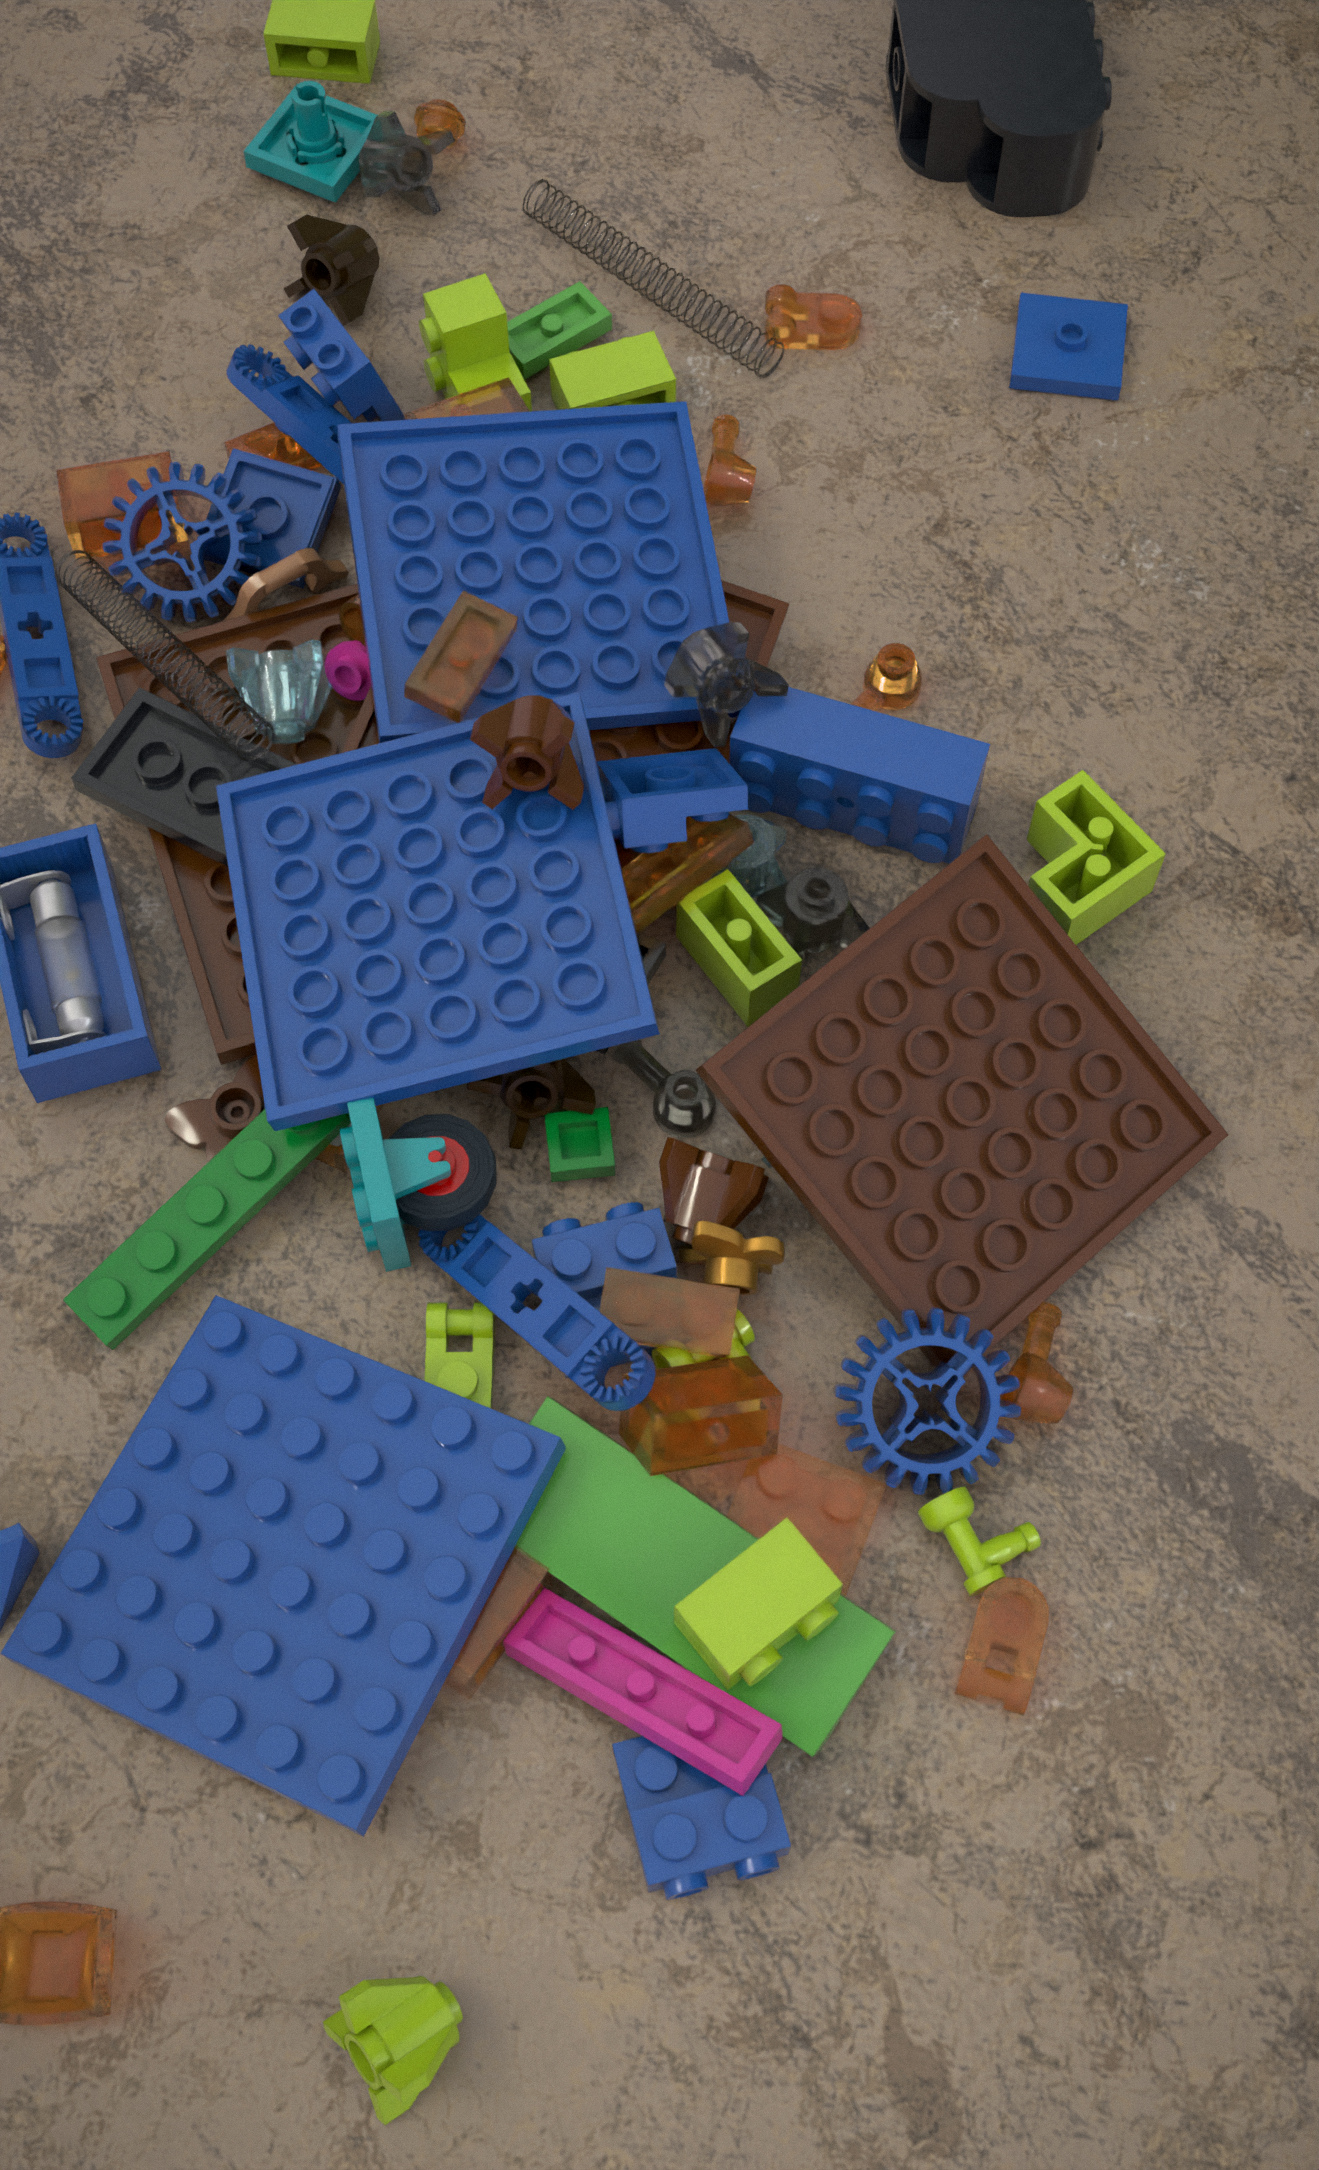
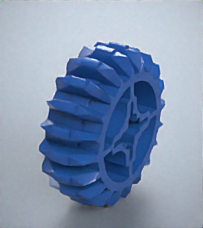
M171 462L169 466L170 481L164 482L158 469L152 466L147 469V477L152 484L151 488L145 491L138 481L131 478L127 482V486L137 496L136 500L129 504L125 499L115 496L112 504L120 511L126 513L123 522L114 518H106L104 521L105 528L121 533V540L104 542L103 551L108 554L123 555V560L113 563L109 566L108 570L114 577L123 576L128 573L132 575L121 588V592L125 596L131 597L142 588L146 590L139 604V608L145 612H150L158 600L161 599L163 600L161 618L164 620H173L177 604L183 606L185 621L194 623L197 620L196 604L203 603L209 617L215 618L219 616V608L213 598L221 594L229 605L235 606L237 596L228 587L234 580L242 586L249 579L247 575L239 572L242 564L251 567H260L261 558L259 556L245 552V545H258L263 542L261 533L255 531L243 532L242 528L253 523L257 519V514L254 509L235 512L234 509L242 503L245 494L241 489L237 488L225 497H222L221 493L226 487L227 478L221 473H217L209 485L206 486L204 485L206 474L203 465L194 464L191 469L190 479L184 480L181 464L179 462ZM184 495L199 497L215 505L221 511L223 517L213 521L207 519L197 523L186 521L173 497ZM157 505L162 522L161 533L157 539L146 544L145 549L137 551V536L140 525L146 514ZM172 516L176 524L184 528L188 535H191L193 531L200 535L197 537L198 540L190 544L192 552L190 557L195 570L190 561L182 558L183 555L176 550L172 555L167 551L170 549L169 546L177 541L175 535L177 530ZM230 534V551L227 562L217 577L209 582L204 564L205 553L211 545L221 541V537ZM171 562L177 563L189 578L194 590L174 591L163 588L156 584L144 569L155 564L160 566Z
M930 1308L927 1315L926 1328H920L919 1320L914 1310L905 1309L902 1311L901 1317L905 1331L898 1334L886 1318H881L876 1322L878 1331L885 1339L882 1344L876 1347L864 1335H859L855 1340L859 1349L869 1356L864 1365L852 1358H844L841 1362V1368L844 1371L858 1377L856 1385L842 1383L835 1385L834 1394L837 1398L855 1401V1407L842 1409L835 1414L839 1426L860 1425V1429L851 1433L845 1439L847 1448L850 1452H854L871 1445L872 1448L864 1456L861 1463L862 1467L868 1473H873L888 1461L889 1464L885 1472L884 1481L892 1488H896L902 1482L906 1471H911V1489L915 1494L919 1495L925 1493L928 1484V1474H935L936 1483L942 1493L953 1490V1480L950 1471L959 1469L961 1475L969 1484L977 1482L979 1479L977 1471L970 1462L979 1455L986 1464L995 1467L1000 1462V1458L992 1449L987 1447L992 1437L1007 1444H1011L1014 1439V1434L1010 1430L998 1424L999 1417L1015 1418L1021 1414V1407L1018 1404L1000 1400V1394L1013 1392L1020 1387L1018 1378L1013 1375L996 1377L994 1374L1008 1364L1010 1361L1008 1353L1004 1350H997L983 1356V1353L992 1342L993 1335L983 1328L966 1341L965 1338L970 1328V1319L962 1314H958L953 1319L948 1331H944L945 1318L943 1310L940 1308ZM927 1345L943 1346L957 1351L947 1363L941 1361L938 1366L925 1373L913 1372L895 1358L907 1350ZM971 1367H973L978 1378L981 1393L979 1412L972 1427L959 1415L955 1404L956 1395L961 1386L966 1382L963 1376ZM881 1373L895 1385L900 1397L899 1407L890 1418L892 1424L882 1435H880L872 1410L873 1392ZM903 1378H908L918 1388L924 1386L930 1392L932 1384L939 1385L941 1388L937 1391L935 1397L942 1404L940 1408L951 1417V1422H946L936 1412L930 1415L925 1409L923 1410L922 1417L914 1415L919 1404L912 1397L914 1393L902 1383ZM929 1429L942 1430L958 1442L944 1451L933 1454H914L899 1449L907 1439L913 1441L920 1433Z

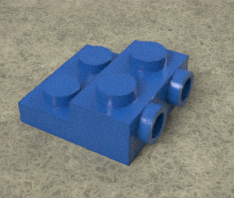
M312 289L278 315L291 334L283 343L303 370L310 365L315 367L318 373L310 379L331 407L340 401L353 419L362 414L368 422L373 421L377 417L380 421L407 420L369 359L315 289Z
M717 748L597 761L614 839H619L624 848H631L635 852H660L668 848V843L687 841L686 817L688 816L697 821L712 822L727 818L731 811L748 810V785Z
M625 1203L610 1209L605 1215L607 1221L581 1227L578 1219H561L545 1226L542 1230L543 1237L532 1239L534 1258L636 1341L650 1357H652V1350L664 1342L677 1341L685 1346L694 1340V1334L677 1279L676 1262L660 1208L645 1211L641 1203ZM629 1359L621 1360L615 1363L613 1366L629 1363L632 1361Z
M643 1736L612 1744L648 1893L664 1889L666 1900H673L707 1890L709 1885L706 1877L735 1869L737 1880H747L780 1869L778 1857L788 1855L791 1844L771 1773H768L766 1764L745 1795L742 1796Z

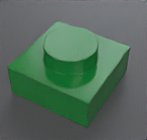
M608 1107L595 1108L593 1115L576 1111L554 1112L544 1115L551 1182L615 1176V1160Z

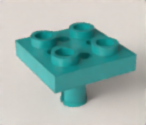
M303 81L295 85L243 151L246 167L336 203L387 137V122L384 117L327 96L324 87L318 82ZM300 163H308L307 165H300Z

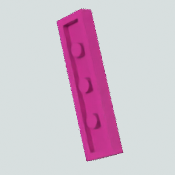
M546 1588L542 1590L503 1641L506 1655L742 1796L745 1795L783 1739L782 1724Z

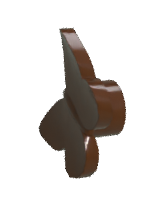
M257 1054L250 1057L241 1066L233 1082L219 1087L213 1093L211 1099L186 1101L176 1105L166 1113V1125L170 1132L191 1148L200 1149L206 1147L207 1163L265 1109Z

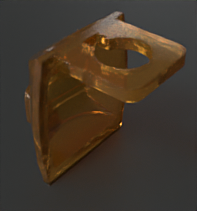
M52 1901L28 1902L0 1907V2023L20 2026L61 2025L111 2015L117 1910L91 1904Z

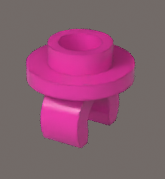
M357 640L345 641L336 645L327 654L325 673L331 686L340 695L350 700H364L371 687L366 646Z

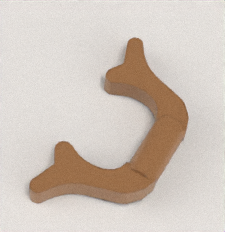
M313 548L298 550L251 576L240 588L233 610L223 621L258 612L259 603L268 594L303 575H306L304 581L312 593H317L328 583L345 578L349 571L340 559L324 560Z

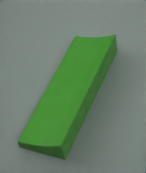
M547 1396L529 1424L561 1437L566 1449L514 1548L693 1674L782 1724L783 1737L812 1757L818 1754L897 1631L840 1593L838 1602L833 1605L839 1614L826 1628L808 1641H805L801 1634L798 1633L777 1650L783 1657V1660L767 1676L753 1686H749L744 1679H741L727 1691L674 1624V1606L760 1538L554 1398Z

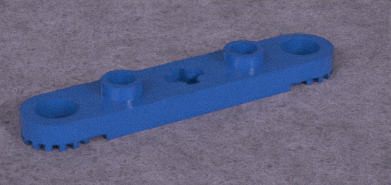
M251 344L248 347L245 345H240V348L237 347L226 370L230 382L274 421L276 427L282 433L293 438L344 484L338 444V424L352 422L334 406L331 407L325 398L299 375L293 377L286 371L285 364H280L281 360L279 357L272 358V352L268 351L266 355L263 353L264 348L259 346L256 350L254 345Z
M9 513L3 514V518H0V620L21 736L25 745L37 755L46 758H62L72 754L79 747L82 740L83 719L47 534H45L44 526H39L40 522L37 519L34 521L30 520L31 516L25 514V517H20V513H14L12 517H10ZM9 537H22L31 543L30 549L24 547L22 552L21 548H17V551H14V547L10 546L8 549V544L6 542L3 543V540ZM27 627H38V631L43 635V639H32L30 632L26 631ZM45 720H55L64 724L68 730L65 731V735L60 733L59 737L56 738V734H52V738H50L48 733L45 732L42 735V730H37V724Z
M479 1214L472 1222L467 1223L464 1226V1230L467 1233H462L461 1235L463 1241L461 1242L458 1239L456 1241L458 1245L455 1247L451 1244L449 1245L450 1249L442 1247L443 1238L448 1231L419 1230L418 1236L421 1238L419 1246L423 1249L425 1255L602 1407L612 1411H624L638 1405L649 1394L655 1380V1365L650 1355L612 1321ZM531 1293L542 1300L540 1306L534 1311L523 1303L525 1298ZM631 1360L634 1364H631L630 1367L633 1372L628 1373L629 1381L624 1379L622 1381L624 1383L623 1386L617 1384L615 1385L616 1389L612 1387L606 1389L605 1376L608 1370L618 1361Z

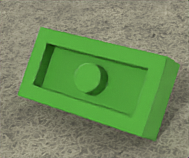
M581 281L507 322L510 354L524 380L549 366V359L573 352L612 330V314Z

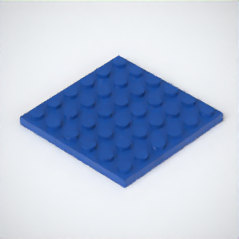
M686 401L338 424V444L379 743L479 718L500 706L527 695H539L552 699L579 692L584 705L589 730L738 717L745 699Z
M579 692L552 698L553 701L563 707L575 722L569 744L584 783L581 804L574 810L548 793L549 784L543 789L530 792L512 788V793L494 809L483 804L485 788L497 766L496 757L470 740L474 722L478 718L216 786L267 1122L274 1131L349 1113L348 1102L374 1098L375 1106L660 1034L617 847L606 808V800L585 709Z
M215 1295L0 1654L11 1662L364 1837L556 1469L566 1446L559 1436Z

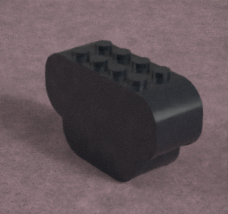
M893 0L885 71L898 149L908 167L917 174L934 181L947 183L966 182L971 195L978 203L988 210L1004 216L1018 218L1052 216L1066 212L1079 204L1089 188L1096 152L1102 148L1103 117L1105 111L1110 109L1112 99L1111 79L1109 76H1103L1101 70L1103 65V43L1101 38L1094 39L1093 34L1095 25L1093 1Z

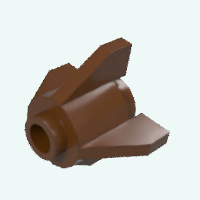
M527 695L480 716L474 722L470 740L496 757L497 766L486 785L483 804L494 809L512 793V788L530 792L543 789L548 784V793L572 810L581 804L584 783L569 744L575 722L562 706L552 699L543 696Z
M667 1137L659 1161L665 1206L663 1221L675 1226L672 1235L673 1239L691 1245L694 1224L698 1221H710L735 1229L762 1200L769 1179L768 1176L764 1175L765 1168L737 1160L734 1161L718 1154L700 1150V1148L675 1138Z

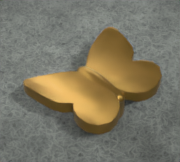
M698 1221L694 1224L692 1231V1247L680 1246L677 1258L678 1262L705 1265L703 1288L708 1291L727 1295H753L757 1292L758 1273L772 1274L773 1265L784 1262L785 1246L782 1241L775 1237L762 1236L744 1239L740 1232L710 1221Z

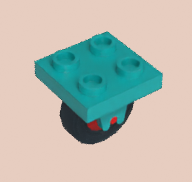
M374 1098L348 1102L347 1106L352 1126L341 1128L339 1131L347 1167L350 1169L354 1187L352 1188L355 1209L360 1228H362L367 1252L380 1250L386 1272L410 1267L411 1261L403 1224L406 1223L426 1231H450L472 1222L488 1206L496 1187L495 1154L486 1136L468 1120L450 1114L423 1115L404 1123L388 1139H384Z

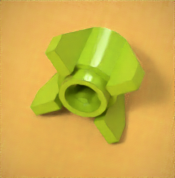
M419 1975L407 1978L363 1980L338 1997L342 2009L323 2021L326 2034L342 2049H347L355 2068L370 2086L368 2092L377 2119L384 2125H387L412 2106L420 2091L431 2083L448 2051L459 2042L457 2025L463 2020L462 2011L453 1993L441 1981L433 1985L424 1976Z

